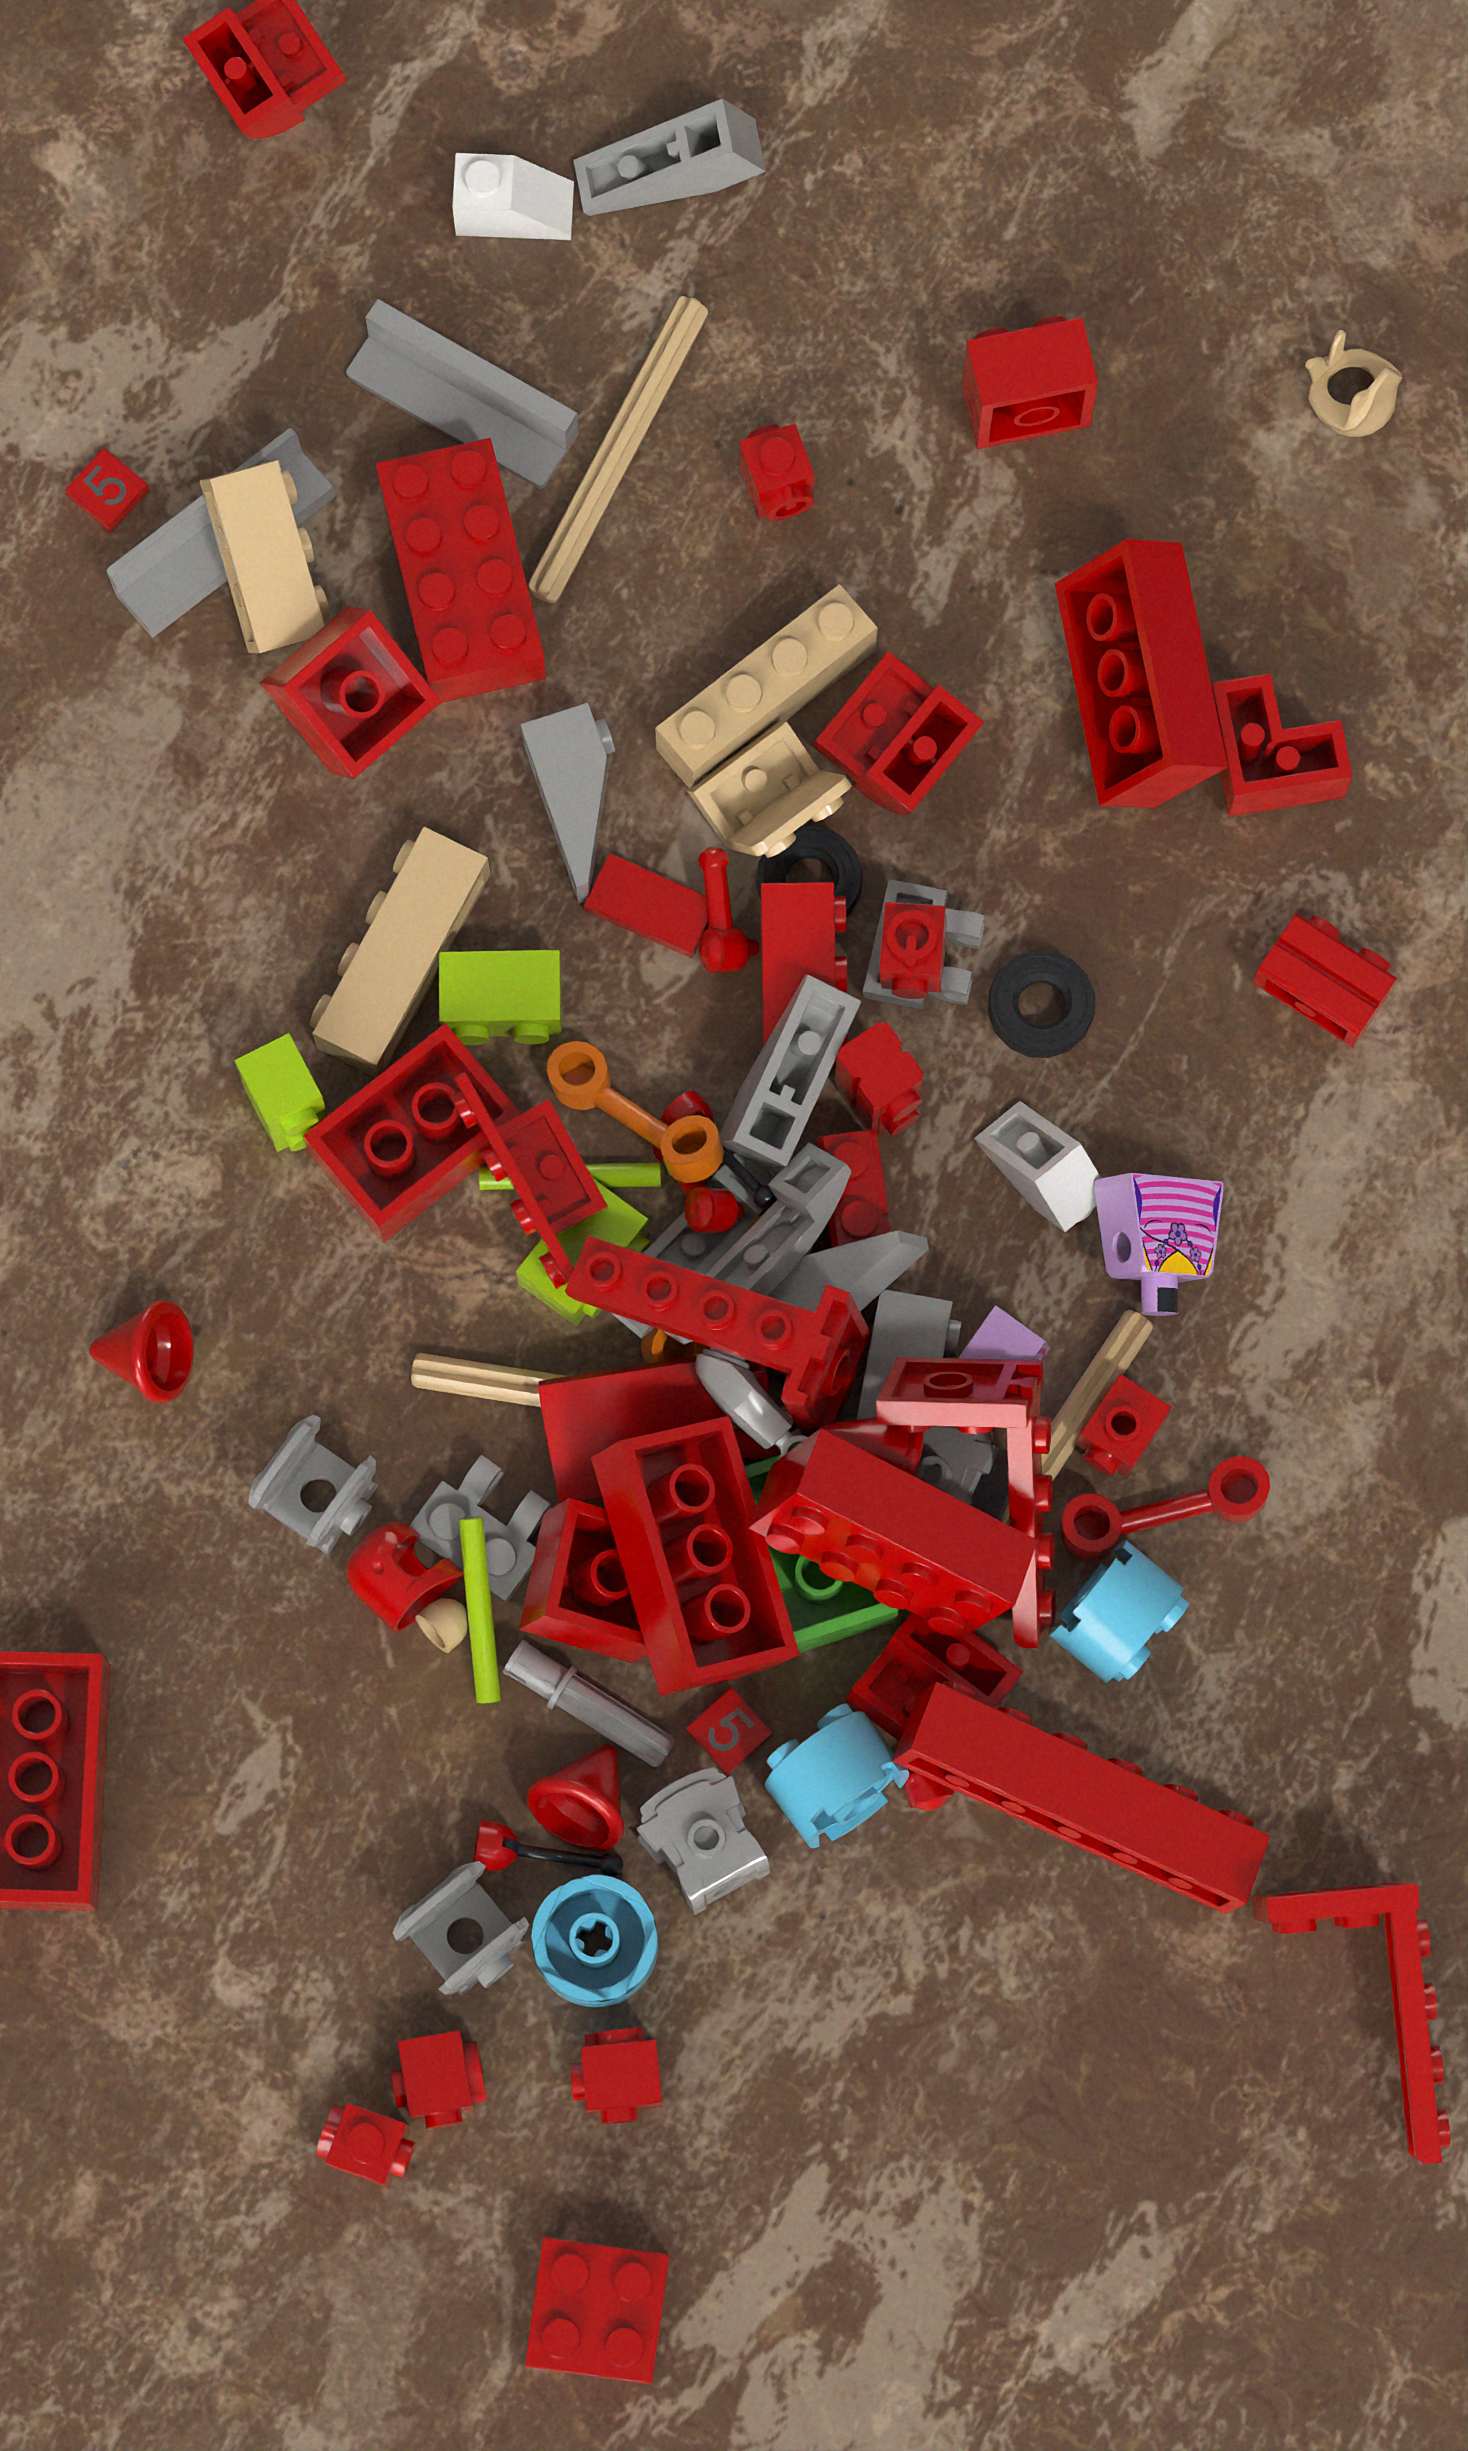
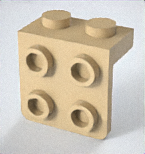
M780 720L693 785L687 792L726 848L753 856L765 854L769 858L789 847L796 840L794 831L812 818L814 822L820 821L839 809L844 802L840 796L851 788V784L845 775L819 770L786 721Z

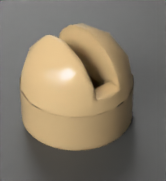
M438 1599L416 1615V1621L424 1634L433 1644L446 1653H449L464 1639L469 1627L467 1610L463 1604L454 1599Z

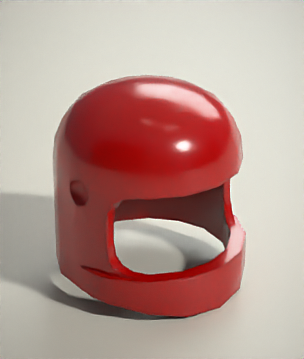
M389 1522L378 1526L368 1533L354 1548L346 1566V1579L350 1588L395 1633L403 1631L414 1623L416 1615L430 1603L436 1601L464 1575V1572L449 1558H445L427 1569L415 1554V1546L419 1540L420 1533L401 1522Z

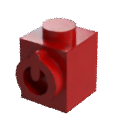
M795 423L781 428L778 424L765 425L750 432L747 439L739 441V467L758 519L766 516L768 520L781 521L800 515L813 506L815 502V475Z
M885 902L879 968L881 989H892L891 993L893 995L906 999L925 998L928 996V992L942 993L947 934L946 906Z
M1120 1374L1080 1433L1077 1446L1085 1450L1082 1458L1094 1469L1109 1477H1113L1117 1471L1128 1478L1167 1420L1172 1407Z
M644 2028L607 2030L584 2035L585 2047H581L582 2062L570 2063L573 2101L586 2100L588 2115L600 2113L601 2124L627 2123L639 2120L638 2109L663 2107L656 2039L646 2040Z
M458 2030L398 2041L402 2069L391 2071L394 2097L397 2108H409V2114L413 2121L425 2119L426 2129L463 2123L462 2112L475 2110L474 2103L487 2101L477 2040L464 2042L463 2035Z
M347 2103L346 2107L334 2104L322 2129L316 2157L326 2160L325 2164L331 2168L390 2188L394 2175L404 2178L416 2142L407 2139L411 2128L403 2122Z

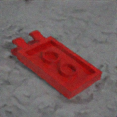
M697 1356L546 1379L538 1382L537 1388L559 1504L568 1498L581 1501L602 1497L591 1457L621 1440L727 1416L714 1402L698 1378L695 1367ZM759 1363L750 1364L749 1371L753 1372L760 1386L768 1393L770 1386L766 1366ZM734 1428L742 1458L759 1459L779 1455L776 1444L764 1449L741 1428Z

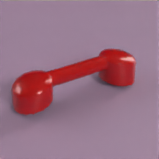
M1236 1456L1230 1457L1218 1464L1211 1474L1207 1489L1123 1511H1118L1116 1505L1106 1497L1098 1494H1082L1073 1498L1064 1508L1060 1524L1061 1539L1066 1548L1076 1557L1093 1561L1110 1556L1118 1546L1120 1537L1123 1535L1213 1512L1222 1520L1233 1523L1246 1522L1257 1516L1265 1507L1270 1491L1269 1475L1264 1466L1255 1459Z

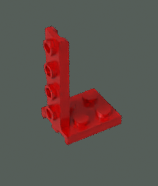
M589 1235L565 1289L569 1297L579 1302L788 1373L783 1386L781 1400L802 1435L806 1437L811 1436L826 1424L837 1423L872 1336L851 1293L826 1285L818 1307L812 1312Z
M896 1357L876 1400L877 1424L895 1425L897 1430L903 1432H922L930 1429L932 1426H956L958 1431L966 1434H982L994 1428H1007L1010 1526L1038 1540L1017 1602L1012 1607L1013 1639L1022 1648H1038L1045 1627H1053L1056 1617L1055 1590L1045 1589V1569L1052 1570L1055 1546L1053 1532H1044L1043 1512L1051 1511L1053 1500L1052 1475L1042 1474L1041 1454H1049L1051 1446L1050 1417L1040 1416V1393L1044 1385L1043 1361Z
M1398 1881L1253 1895L1255 1920L1271 1923L1272 1932H1279V1934L1317 1931L1316 1919L1332 1917L1334 1926H1342V1928L1380 1925L1379 1913H1383L1407 2150L1411 2157L1422 2163H1442L1441 2148L1450 2147V2127L1446 2109H1437L1434 2084L1443 2083L1444 2070L1439 2045L1430 2046L1428 2021L1437 2020V2001L1433 1983H1424L1421 1958L1430 1957L1431 1945L1426 1919L1417 1920L1416 1910L1420 1909L1418 1884Z

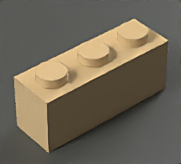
M277 460L200 480L248 653H262L310 639L325 626L323 621L330 619V610L321 585L313 586L307 563L314 561L313 548L304 527L297 529L291 506L298 503V498L290 472L288 470L281 471Z

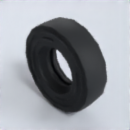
M800 826L794 831L796 840L789 847L769 858L765 854L761 856L758 862L756 888L760 900L761 883H787L786 875L790 867L797 861L806 858L817 859L830 869L834 882V896L846 897V918L852 913L861 896L863 871L856 851L843 836L825 827Z
M1033 950L1014 957L998 971L989 990L988 1015L996 1035L1010 1049L1027 1057L1051 1058L1070 1051L1086 1036L1095 1015V993L1088 975L1073 959L1055 951ZM1036 983H1047L1055 987L1062 994L1065 1002V1010L1062 1016L1055 1023L1046 1026L1028 1022L1021 1015L1018 1007V999L1022 991Z

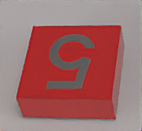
M105 448L98 453L65 489L67 497L110 533L150 491L148 484Z
M732 1687L686 1727V1732L726 1776L731 1774L773 1736V1732Z

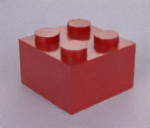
M1062 316L1047 317L1034 323L1032 328L1009 332L1006 328H992L979 333L974 339L966 341L962 389L977 449L1091 426L1098 380L1082 317L1066 320Z
M349 606L345 607L260 682L261 686L329 772L352 779L361 774L441 703V700L370 609Z
M568 1498L543 1513L519 1630L628 1663H634L648 1656L606 1509Z
M543 2237L525 2367L653 2385L670 2255Z

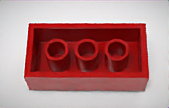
M491 438L376 463L380 490L425 679L441 700V703L545 680L544 653Z
M1125 539L1054 583L1099 806L1156 808L1228 768L1182 543Z
M730 1416L621 1440L591 1457L660 1697L770 1669L800 1655L765 1537L748 1528L756 1504Z
M822 1428L772 1464L748 1526L749 1529L764 1536L765 1541L774 1549L788 1554L798 1553L819 1564L820 1570L827 1576L839 1581H852L874 1592L875 1599L880 1603L895 1609H907L927 1619L928 1625L933 1630L947 1636H960L962 1638L1015 1606L1038 1540Z
M0 1651V1909L98 1911L111 1664L103 1654Z

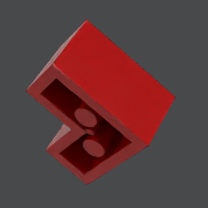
M1271 673L1212 683L1213 696L1228 768L1219 772L1228 817L1345 798L1353 775L1341 720L1282 730Z

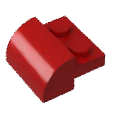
M256 0L236 14L229 6L182 38L242 133L249 138H268L305 121L301 113L303 110L348 81L296 0Z
M888 651L821 732L812 746L857 783L853 787L868 799L888 811L906 816L916 808L983 725L984 721L939 684L935 688L931 687Z
M912 1612L892 1636L885 1649L853 1686L845 1701L858 1711L864 1712L870 1720L900 1741L917 1694L933 1683L952 1681L962 1684L976 1693L975 1700L997 1709L1024 1671L974 1633H970L963 1638L941 1634L928 1625L927 1619Z

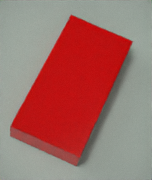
M609 853L584 904L586 912L692 959L698 949L703 932L709 926L705 895Z

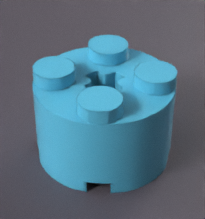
M1124 1540L1113 1550L1114 1553L1122 1558L1121 1561L1116 1558L1108 1568L1101 1563L1061 1612L1059 1618L1068 1624L1066 1628L1062 1625L1051 1627L1048 1632L1050 1638L1105 1683L1112 1678L1118 1682L1123 1678L1129 1680L1151 1654V1651L1144 1646L1146 1641L1154 1632L1158 1634L1162 1629L1166 1632L1169 1631L1190 1604L1181 1596L1184 1587L1127 1540Z
M846 1703L828 1712L817 1724L820 1730L802 1744H799L796 1739L790 1740L774 1751L766 1761L773 1770L765 1782L766 1790L810 1848L820 1847L819 1835L824 1832L831 1841H834L859 1826L888 1802V1799L881 1791L892 1780L901 1788L909 1777L907 1768L892 1762L895 1752L867 1715L862 1711L853 1712Z
M590 1875L561 1885L544 1899L536 1913L532 1926V1949L542 1977L559 1996L577 2005L606 2007L622 2003L634 1995L646 1983L657 1960V1927L649 1906L633 1887L614 1877ZM597 1926L604 1927L606 1929V1941L612 1945L608 1951L599 1949L594 1957L585 1955V1944L579 1939L582 1932L593 1934Z

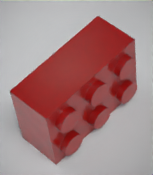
M446 1023L303 1135L308 1153L383 1243L485 1163L479 1150L488 1146V1141L478 1123L467 1129L450 1096L459 1092L454 1077L466 1072L496 1128L521 1114Z

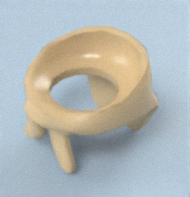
M1339 330L1330 346L1329 356L1324 358L1315 357L1306 362L1305 367L1309 370L1312 380L1308 400L1319 420L1335 432L1349 437H1361L1374 433L1390 420L1395 411L1398 386L1403 377L1392 363L1375 353L1361 348L1343 351L1346 332ZM1359 367L1368 371L1374 378V382L1368 389L1356 393L1351 405L1335 401L1328 392L1329 380L1341 369Z

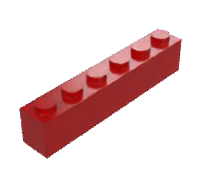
M952 1681L935 1682L917 1694L892 1762L1223 1914H1227L1247 1904L1271 1837L1253 1828L1254 1822L1249 1817L1228 1809L1216 1811L1198 1803V1795L1185 1787L1175 1784H1164L1162 1786L1142 1777L1143 1770L1131 1762L1118 1758H1110L1107 1761L1087 1751L1088 1745L1077 1737L1058 1732L1051 1735L1032 1726V1719L1023 1712L1008 1707H998L995 1709L975 1700L976 1693L962 1684Z

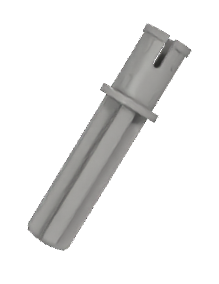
M525 1639L521 1641L502 1672L503 1674L514 1678L548 1700L549 1702L546 1707L552 1710L557 1705L652 1767H658L664 1762L675 1742L672 1735L576 1675L578 1671L576 1666L572 1665L568 1669L530 1645Z

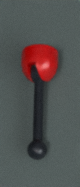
M690 1090L678 1096L666 1108L660 1121L670 1126L673 1122L683 1117L700 1115L709 1118L714 1123V1116L708 1103L696 1091ZM723 1146L722 1162L753 1193V1201L756 1206L761 1209H769L777 1201L769 1186L761 1185Z
M484 1819L479 1821L473 1862L480 1861L486 1866L485 1870L487 1871L503 1870L510 1866L518 1856L598 1868L604 1875L610 1877L620 1874L624 1866L622 1857L615 1852H607L602 1856L524 1845L519 1843L515 1832L509 1826L497 1821Z

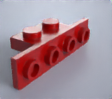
M463 1072L454 1077L459 1092L450 1096L467 1129L478 1123L489 1145L479 1151L496 1182L506 1177L509 1179L519 1198L509 1203L526 1236L537 1231L548 1253L538 1258L557 1290L568 1284L574 1268L556 1236L608 1208V1205L549 1099L496 1128L466 1072Z

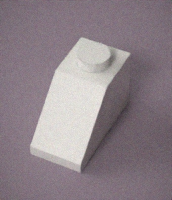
M456 153L453 190V216L456 236L571 240L574 181L514 155Z
M1021 1101L1016 1103L974 1138L979 1147L1033 1209L1064 1232L1077 1222L1087 1218L1097 1206L1094 1180L1101 1179L1082 1145Z

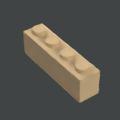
M839 584L655 728L656 750L690 789L777 722L790 719L876 651L878 627Z
M423 827L416 842L408 839L402 846L393 866V872L398 875L388 894L380 891L374 898L365 919V923L370 925L360 945L352 942L347 948L337 971V974L342 976L337 989L332 997L327 994L321 997L310 1019L309 1025L315 1028L312 1034L318 1050L375 1078L387 1069L438 974L439 952L450 951L490 876L488 857L426 827Z

